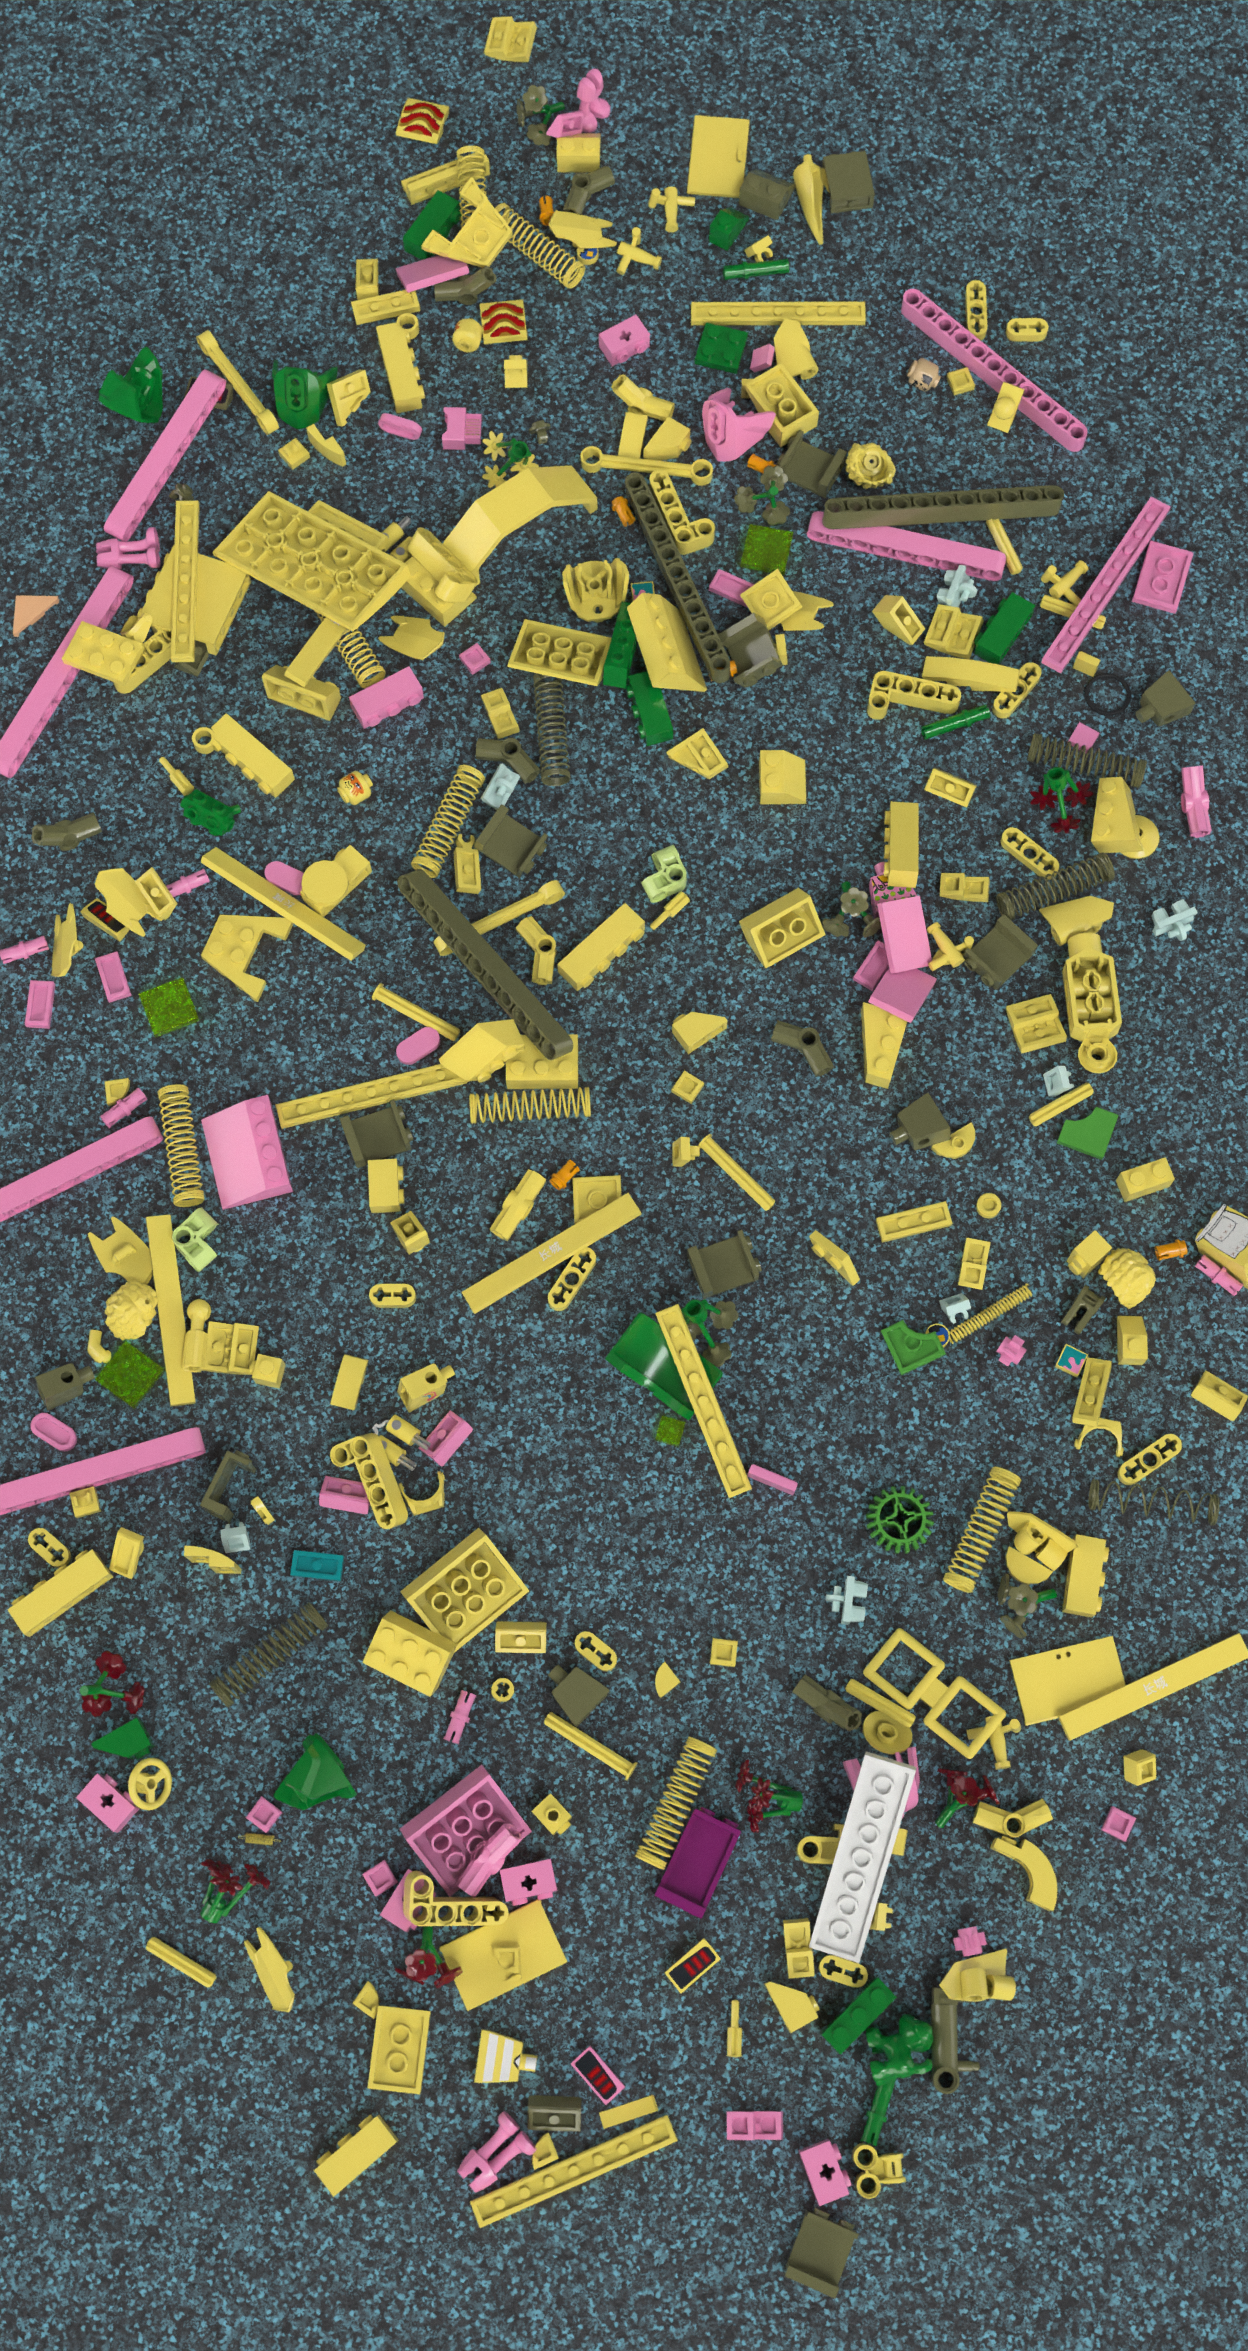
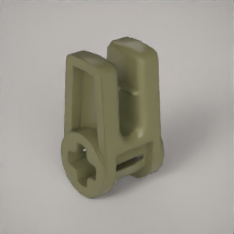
M1085 1284L1074 1300V1304L1061 1321V1324L1067 1326L1072 1318L1076 1317L1077 1311L1080 1308L1084 1309L1085 1314L1080 1321H1077V1326L1074 1329V1332L1079 1335L1106 1298L1104 1296L1099 1297L1089 1290V1286Z

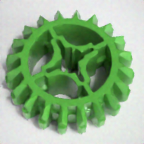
M892 1486L890 1488L891 1495L884 1489L881 1491L883 1499L876 1495L873 1500L877 1505L869 1504L868 1509L874 1512L866 1514V1519L873 1520V1522L866 1525L867 1529L875 1528L870 1537H880L876 1543L878 1546L883 1541L886 1542L885 1551L887 1552L890 1550L891 1545L895 1546V1554L900 1552V1546H903L905 1554L910 1552L909 1545L914 1550H917L919 1548L917 1541L925 1544L927 1540L923 1535L930 1536L932 1533L926 1526H933L934 1521L926 1518L931 1517L933 1511L924 1510L930 1503L928 1501L923 1504L920 1503L923 1498L922 1494H919L917 1498L913 1497L915 1493L913 1488H911L908 1494H905V1486L900 1487L899 1493H897L895 1486ZM900 1501L909 1503L917 1512L904 1510ZM892 1502V1515L880 1520L881 1509L886 1504ZM897 1512L902 1515L901 1518L904 1516L906 1519L902 1525L892 1521L897 1517ZM920 1520L918 1532L908 1538L907 1525ZM882 1527L895 1529L900 1539L891 1537Z

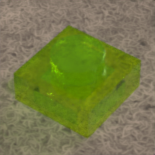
M662 1416L655 1441L679 1447L686 1422Z

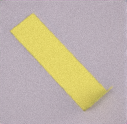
M654 2095L600 2112L599 2115L605 2129L656 2112L658 2108Z

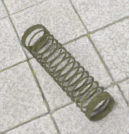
M536 673L533 676V683L535 688L534 694L536 695V720L538 721L537 727L539 728L537 733L539 735V754L541 755L539 757L542 769L541 782L548 786H560L568 783L571 779L570 772L568 771L570 766L567 764L569 759L566 757L569 753L566 751L568 745L565 744L567 742L565 737L567 732L564 730L566 728L564 724L566 718L563 717L565 715V711H563L565 705L562 704L564 698L561 697L564 694L561 690L563 688L561 684L562 679L559 678L552 682H540V679L552 676ZM558 685H561V688H560V689L553 688V687H556V686H558ZM540 687V688H549V689L540 690V689H538V688ZM558 691L561 692V695H548V696H544V697L539 696V694L542 693V692H544V693H554V692H558ZM557 698H561V699H562L561 702H547V703H541V702H539V701L542 700V699H547V700H552V699H557ZM559 704L562 705L561 709H540V707L542 706H556ZM559 711H562V712H563V715H561V716H560V715H550V716H546V717L541 716V714L544 713V712H546V713H555V712H559ZM563 718L564 720L563 722H541L544 719ZM564 725L563 729H541L544 726ZM561 731L565 732V734H564L563 736H561V735H553V736L545 737V736L542 735V734H544V733H546V732H548V733H557V732H561ZM546 739H565V742H552L548 744L543 742ZM546 746H566L565 749H543ZM566 752L565 756H544L546 753ZM563 758L567 759V761L564 762V763H563V762H556V763H551V764L545 763V761H546V760H549V759H551V760H558V759H563ZM562 765H566V766H567V769H563V768H552V769H548V770L545 769L546 767H549V766H562ZM555 774L566 775L560 778L547 777Z
M1034 733L1027 761L1034 762L1038 749L1036 759L1038 764L1047 742L1044 766L1054 744L1051 767L1055 763L1061 746L1058 767L1061 768L1069 746L1065 770H1068L1076 749L1072 772H1075L1083 751L1079 772L1081 775L1091 751L1087 776L1091 772L1098 753L1094 778L1097 777L1104 755L1105 761L1101 778H1104L1111 758L1112 765L1109 777L1113 776L1120 758L1117 777H1120L1127 760L1124 781L1126 782L1134 762L1130 786L1140 788L1147 760L1140 759L1136 768V757L1133 758L1129 766V755L1125 757L1122 763V754H1119L1115 761V753L1112 752L1107 761V750L1103 752L1100 759V748L1096 750L1092 759L1093 747L1089 748L1085 757L1086 746H1082L1078 755L1079 744L1076 743L1071 752V741L1067 743L1063 753L1064 740L1060 741L1056 750L1057 738L1053 739L1049 748V736L1046 737L1041 748L1042 734Z
M1104 852L1094 855L1093 859L1087 858L1086 861L1082 860L1079 864L1074 863L1073 867L1067 866L1066 870L1062 868L1059 872L1054 871L1052 875L1047 874L1046 877H1040L1039 880L1033 879L1032 883L1026 882L1025 886L1019 885L1018 888L1013 887L1012 891L1006 890L997 894L996 901L1001 915H1006L1012 921L1015 919V911L1021 917L1022 909L1026 914L1029 913V907L1032 911H1035V903L1042 909V900L1046 906H1049V898L1053 903H1056V896L1062 901L1063 893L1069 898L1070 891L1073 895H1076L1077 889L1080 892H1083L1084 887L1090 890V883L1096 887L1097 880L1100 884H1103L1104 881L1114 880V868L1107 854ZM1088 860H1092L1093 869L1088 864ZM1083 862L1086 864V872L1081 866ZM1075 865L1079 866V874L1074 869ZM1095 865L1097 866L1098 872L1102 878V882L1098 878ZM1088 867H1089V869L1091 870V872H1092V874H1093V877H1094V880H1095V884H1094V883L1092 882V880H1091V877H1090L1089 871H1088ZM1068 868L1072 869L1073 878L1068 872ZM1081 870L1083 871V873H1084V875H1085V877H1086V879H1087L1088 887L1086 886V884H1085V882H1084V879H1083ZM1061 871H1065L1066 881L1061 875ZM1055 873L1059 875V883L1054 877ZM1075 874L1077 875V877H1078V879H1079V881H1080L1081 889L1079 888V886H1078V884H1077V881H1076V878H1075ZM1048 876H1051V877H1052V885H1053V887L1051 886L1050 882L1047 880V877H1048ZM1068 876H1069V878H1070L1071 881H1072V884H1073V886H1074L1075 893L1073 892V890H1072V888H1071V886H1070V883H1069V880H1068ZM1061 878H1062V880H1063V882H1064V884H1065V886H1066L1068 895H1067L1066 892L1064 891V888H1063V885H1062V882H1061ZM1041 879L1045 880L1046 890L1040 882ZM1035 881L1038 882L1039 892L1034 886ZM1054 881L1056 882L1059 888L1061 898L1057 893ZM1027 884L1031 885L1033 897L1027 889ZM1048 885H1049V887L1051 888V891H1052L1053 896H1054V900L1052 899V897H1051V895H1050V892H1049V889H1048ZM1020 887L1025 888L1026 899L1020 891ZM1041 887L1046 895L1047 903L1043 897ZM1015 889L1018 891L1019 901L1013 894V890ZM1034 890L1036 891V893H1037V895H1038V898H1039V901H1040V905H1039V903L1037 902V899H1036ZM1007 892H1009V893L1011 894L1012 902H1011L1009 896L1006 894ZM1027 892H1028V894H1029V896H1030V898H1031V900H1032L1034 909L1032 908V906H1031V904H1030V901H1029ZM1021 896H1022V898H1023V900H1024V902H1025L1027 911L1025 910V908H1024V906H1023V903H1022V900H1021ZM1014 899H1015V901H1016V903H1017V905H1018V907H1019L1020 914H1019V912H1018V910H1017V908H1016Z
M309 1601L304 1605L307 1612L303 1608H300V1611L311 1628L296 1613L293 1614L305 1634L291 1619L287 1618L288 1623L299 1640L282 1623L281 1627L292 1644L277 1629H274L286 1650L268 1634L269 1639L280 1656L265 1640L261 1639L274 1662L255 1644V1648L268 1667L251 1650H248L261 1672L242 1655L243 1660L255 1678L239 1661H235L249 1684L232 1666H229V1669L243 1690L225 1671H222L236 1695L218 1676L209 1682L213 1691L228 1708L234 1704L230 1694L236 1699H240L236 1688L243 1694H247L243 1683L250 1689H253V1684L249 1677L254 1682L260 1683L255 1671L261 1677L266 1678V1674L260 1664L268 1672H273L266 1658L275 1667L279 1668L274 1655L282 1662L286 1661L280 1649L286 1655L292 1657V1653L286 1643L294 1651L298 1652V1647L291 1636L301 1646H305L297 1630L308 1641H311V1637L305 1627L315 1636H318V1633L310 1620L322 1631L328 1627L326 1621Z

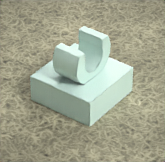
M1057 1066L1043 1074L1048 1097H1056L1074 1087V1084H1070L1068 1079L1071 1076V1072L1066 1071L1065 1066Z
M960 1293L939 1300L941 1310L948 1315V1319L953 1324L956 1323L955 1315L961 1312L965 1320L968 1319V1312L966 1310L971 1309L969 1299L964 1294Z
M239 1522V1527L230 1528V1524H226L225 1529L221 1530V1540L225 1553L250 1550V1540L243 1522Z

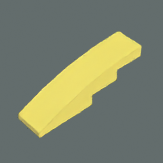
M926 656L922 678L925 680L946 681L948 685L970 686L972 691L1016 692L1020 676L1019 669L976 660Z

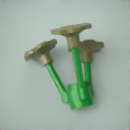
M705 1299L702 1301L691 1300L681 1311L693 1341L697 1335L703 1333L709 1345L702 1355L713 1365L720 1367L725 1363V1360L731 1358L732 1353L728 1343L720 1344L713 1342L704 1325L708 1315L707 1309L711 1311L710 1318L713 1320V1326L717 1329L724 1328L728 1330L732 1328L733 1322L739 1317V1313L735 1310L736 1305L731 1301L726 1303L718 1301L714 1307Z

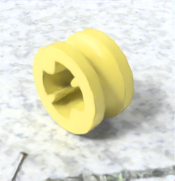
M500 1678L493 1683L492 1695L497 1701L506 1702L512 1698L514 1686L510 1680ZM503 1683V1686L507 1684L510 1687L507 1690L508 1696L502 1697L503 1694L501 1696L496 1694L498 1684Z

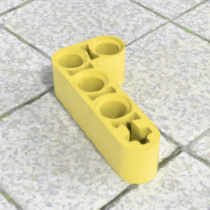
M664 470L652 472L649 478V489L679 553L685 555L711 546L715 536L713 521L703 518L689 522L667 472Z
M421 527L417 528L407 546V550L439 582L435 594L446 602L467 601L478 582L477 578L430 531Z
M151 626L154 635L143 643L145 649L136 666L140 663L145 664L141 667L135 666L125 686L113 682L118 692L126 694L133 691L171 659V632ZM162 649L161 651L154 653L155 650Z
M880 671L875 674L867 713L872 719H883L887 714L889 702H894L939 713L952 714L959 707L961 691L953 685L889 671ZM884 683L887 687H881L878 684ZM906 688L909 692H903L901 689ZM924 693H929V694H931L932 696H931V697H926V696H924L923 694H924ZM879 703L883 707H875L873 704Z
M368 1433L335 1445L330 1451L332 1463L338 1467L356 1464L379 1526L383 1529H391L404 1524L408 1518V1511L379 1436L374 1433Z
M412 1871L405 1878L403 1913L416 1926L501 1925L508 1918L507 1906L495 1897H433V1882L424 1873ZM419 1879H424L422 1889L415 1891V1882ZM447 1905V1914L444 1917H438L439 1909ZM473 1905V1913L469 1917H464L465 1908ZM417 1906H422V1914L419 1917L413 1918V1910ZM495 1907L498 1908L497 1911H494V1912H493V1916H492L491 1914H489L488 1912H486V1911H493V1910L495 1909Z

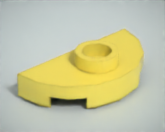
M972 1122L952 1133L950 1140L935 1144L931 1149L937 1155L946 1158L957 1159L966 1155L971 1150L975 1141V1129Z

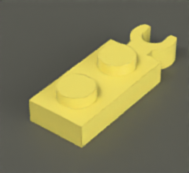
M459 834L456 839L457 847L454 850L456 892L479 894L481 891L479 851L472 849L475 843L473 835L469 837L468 842L463 841L462 834Z

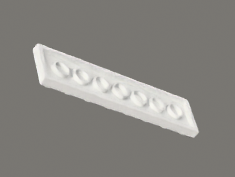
M867 1751L865 1752L809 1948L856 1963L860 1962L917 1767Z

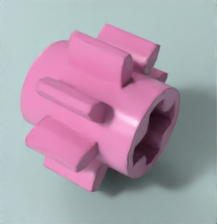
M1016 1335L1012 1340L1006 1336L996 1351L1001 1354L999 1361L1006 1366H1009L1011 1362L1018 1365L1027 1349L1022 1347L1025 1341Z
M977 1926L957 1930L959 1937L953 1938L956 1951L962 1950L963 1957L983 1953L981 1946L987 1945L984 1932L978 1933Z

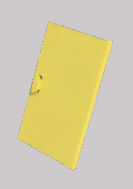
M695 115L687 194L739 198L740 188L744 182L750 119Z
M1113 1636L1009 1660L1026 1726L1057 1719L1058 1716L1125 1686Z
M537 1899L508 1913V1918L501 1925L482 1926L439 1947L449 1969L453 1970L461 1967L463 1971L462 1974L454 1979V1982L467 2011L567 1963L543 1909L541 1900ZM520 1946V1974L511 1973L504 1969L498 1963L493 1947Z

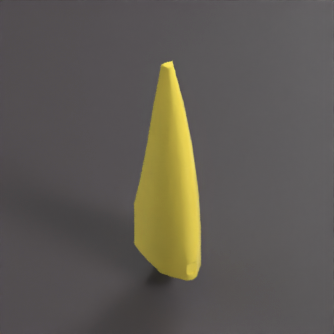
M807 154L803 156L804 162L794 170L793 177L804 216L819 245H822L823 181L821 168L814 164L812 156Z

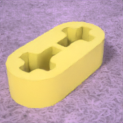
M1015 318L1007 324L1006 337L1015 342L1042 341L1047 336L1048 323L1041 318Z
M376 1284L369 1292L372 1304L379 1308H407L416 1301L415 1290L409 1284ZM383 1290L385 1295H391V1297H383L382 1301H378L374 1295H378L379 1291ZM404 1290H407L408 1294L411 1295V1297H407V1301H402L401 1297H394L395 1295H402Z
M37 1528L31 1531L28 1543L43 1559L55 1568L69 1564L71 1560L70 1551L44 1528ZM45 1534L44 1540L49 1545L46 1548L42 1544L36 1546V1536H44ZM53 1548L59 1553L64 1551L62 1553L64 1557L62 1561H53L55 1556L50 1552Z
M585 1631L577 1635L575 1648L579 1654L601 1671L608 1672L615 1668L617 1656L610 1647L590 1632ZM588 1637L591 1638L590 1643L595 1648L594 1652L587 1647L582 1650L580 1648L582 1645L580 1639L586 1640ZM598 1651L604 1656L608 1653L611 1654L610 1660L612 1664L610 1666L608 1664L600 1665L601 1658L596 1655Z
M833 1955L824 1956L819 1962V1972L828 1980L859 1988L868 1979L866 1968L859 1963ZM830 1959L834 1960V1965L842 1968L841 1973L832 1972L831 1975H828L827 1969L823 1968L824 1963H829ZM857 1967L860 1969L859 1973L863 1975V1978L853 1983L852 1977L844 1975L845 1970L854 1971Z

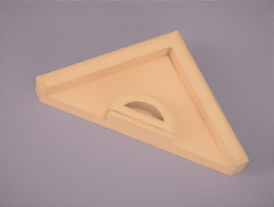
M16 596L13 624L14 637H19L25 628L37 622L54 604H58V596Z

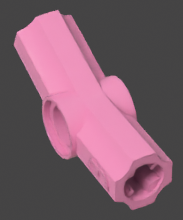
M1203 766L1181 768L1183 783L1181 807L1183 813L1187 815L1190 836L1195 838L1209 835L1212 830L1208 815L1209 796L1204 787Z
M504 1823L487 1842L481 1841L472 1851L471 1862L456 1882L459 1888L470 1896L476 1897L490 1875L496 1874L501 1869L505 1857L521 1842L522 1836L516 1827L510 1823Z

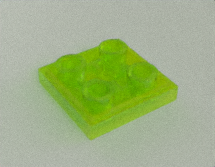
M749 524L740 567L770 573L778 569L781 575H785L793 532Z
M183 977L139 993L155 1038L200 1021Z
M125 1341L95 1378V1381L135 1410L165 1370Z

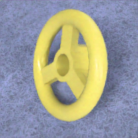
M146 1758L140 1761L133 1768L128 1781V1791L131 1800L137 1807L143 1810H153L160 1807L167 1800L172 1788L171 1772L168 1766L158 1758ZM151 1765L160 1769L154 1775L141 1772L145 1767ZM164 1778L163 1791L159 1798L155 1800V1789L158 1782ZM137 1793L146 1794V1802L141 1800Z

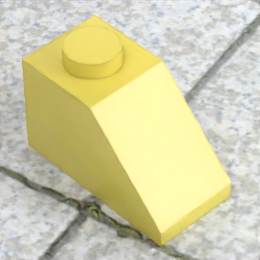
M667 417L645 446L644 459L662 461L678 458L682 451L686 452L691 444L690 429Z
M885 595L872 611L883 628L909 645H913L925 630L903 596Z
M690 1012L687 1015L682 1014L672 1024L673 1035L688 1054L727 1029V1019L725 1017Z
M412 1211L390 1222L400 1243L408 1254L418 1252L430 1243L426 1230Z
M1117 1316L1118 1365H1143L1148 1359L1147 1332L1142 1316Z
M770 1981L764 1984L790 2033L819 2018L816 2012L820 2009L813 1995L808 1997L804 1992Z

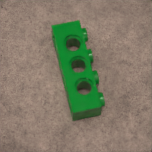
M628 602L621 603L605 660L603 685L624 689L626 688L638 643L627 607L631 604Z

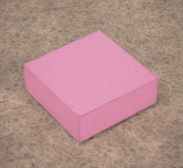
M767 344L753 350L750 369L756 373L771 367L775 347Z
M478 643L459 654V659L472 675L491 663L490 658Z
M1079 722L1068 742L1071 741V746L1073 747L1078 743L1079 750L1085 745L1087 754L1089 748L1093 746L1098 738L1099 732Z
M261 1796L246 1818L265 1833H268L283 1812Z
M1111 1806L1101 1830L1126 1842L1136 1818Z
M386 1860L363 1873L375 1897L398 1883Z

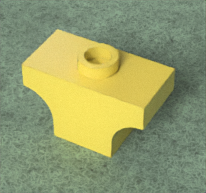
M509 355V360H504L505 388H528L527 360L522 359V355Z

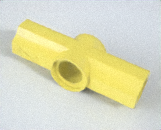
M528 1169L515 1191L512 1190L503 1203V1209L493 1225H491L490 1231L502 1240L508 1241L520 1221L525 1220L534 1205L533 1201L546 1183V1179L539 1173Z

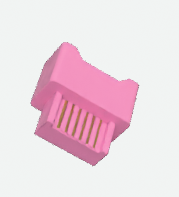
M444 407L447 431L442 434L443 449L465 450L466 444H481L482 415L467 414L466 408Z

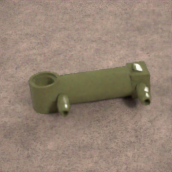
M931 1988V2027L933 2028L931 2059L933 2066L930 2080L932 2086L938 2092L951 2094L959 2086L958 2071L972 2072L980 2069L979 2062L958 2060L957 2005L958 2002L971 2001L949 1999L942 1988ZM943 2072H948L952 2078L950 2085L947 2087L940 2086L938 2081L940 2074Z

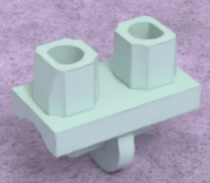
M959 565L957 570L946 571L944 582L950 586V589H939L937 593L939 603L959 608L961 600L966 602L968 598L976 596L977 589L973 586L974 580L970 579L965 573L966 566Z
M499 764L480 799L490 807L498 810L501 804H506L510 794L515 789L514 787L520 775L510 771L504 764Z
M1184 899L1172 904L1171 908L1175 914L1169 917L1164 908L1153 912L1152 919L1155 926L1152 931L1155 937L1168 932L1169 938L1176 936L1180 941L1187 938L1186 932L1192 929L1190 922L1194 920L1193 916L1198 912L1195 906L1189 908Z
M847 1576L845 1580L844 1596H841L842 1587L834 1586L833 1595H826V1601L833 1602L832 1612H839L840 1603L843 1604L841 1624L849 1625L850 1622H863L865 1619V1607L852 1606L853 1597H867L868 1584L856 1581L853 1576Z

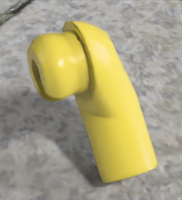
M90 1330L87 1347L89 1355L97 1363L110 1362L111 1352L105 1350L100 1345L102 1331Z

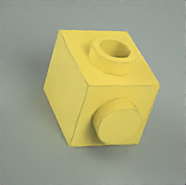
M258 1354L257 1360L252 1361L250 1374L256 1384L280 1389L286 1365L280 1358Z
M551 1793L532 1810V1813L553 1836L557 1832L559 1835H562L572 1825L569 1822L572 1816Z

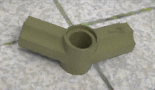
M604 166L588 174L583 172L575 174L572 178V187L563 207V212L582 215L587 201L591 198V194L614 185L615 179L610 167Z
M485 266L473 275H463L458 280H447L434 284L435 301H459L464 305L475 304L478 300V294L496 283V275L492 268Z
M478 738L476 759L503 762L510 766L516 774L520 775V779L525 784L531 783L540 774V769L521 748V744L517 739L507 738L502 741ZM509 750L516 751L514 754H507L506 752Z
M93 812L74 821L62 820L54 825L36 824L32 828L31 839L34 844L39 846H59L60 850L68 851L77 847L80 841L99 834L102 830Z
M777 1020L771 1041L798 1049L804 1055L815 1077L827 1074L834 1068L816 1029L811 1027L801 1028ZM804 1038H811L814 1043L807 1045L802 1040Z
M806 1674L792 1691L793 1694L811 1706L819 1717L830 1724L834 1722L850 1732L853 1729L857 1730L862 1723V1714L857 1709L847 1704L831 1690L824 1689Z

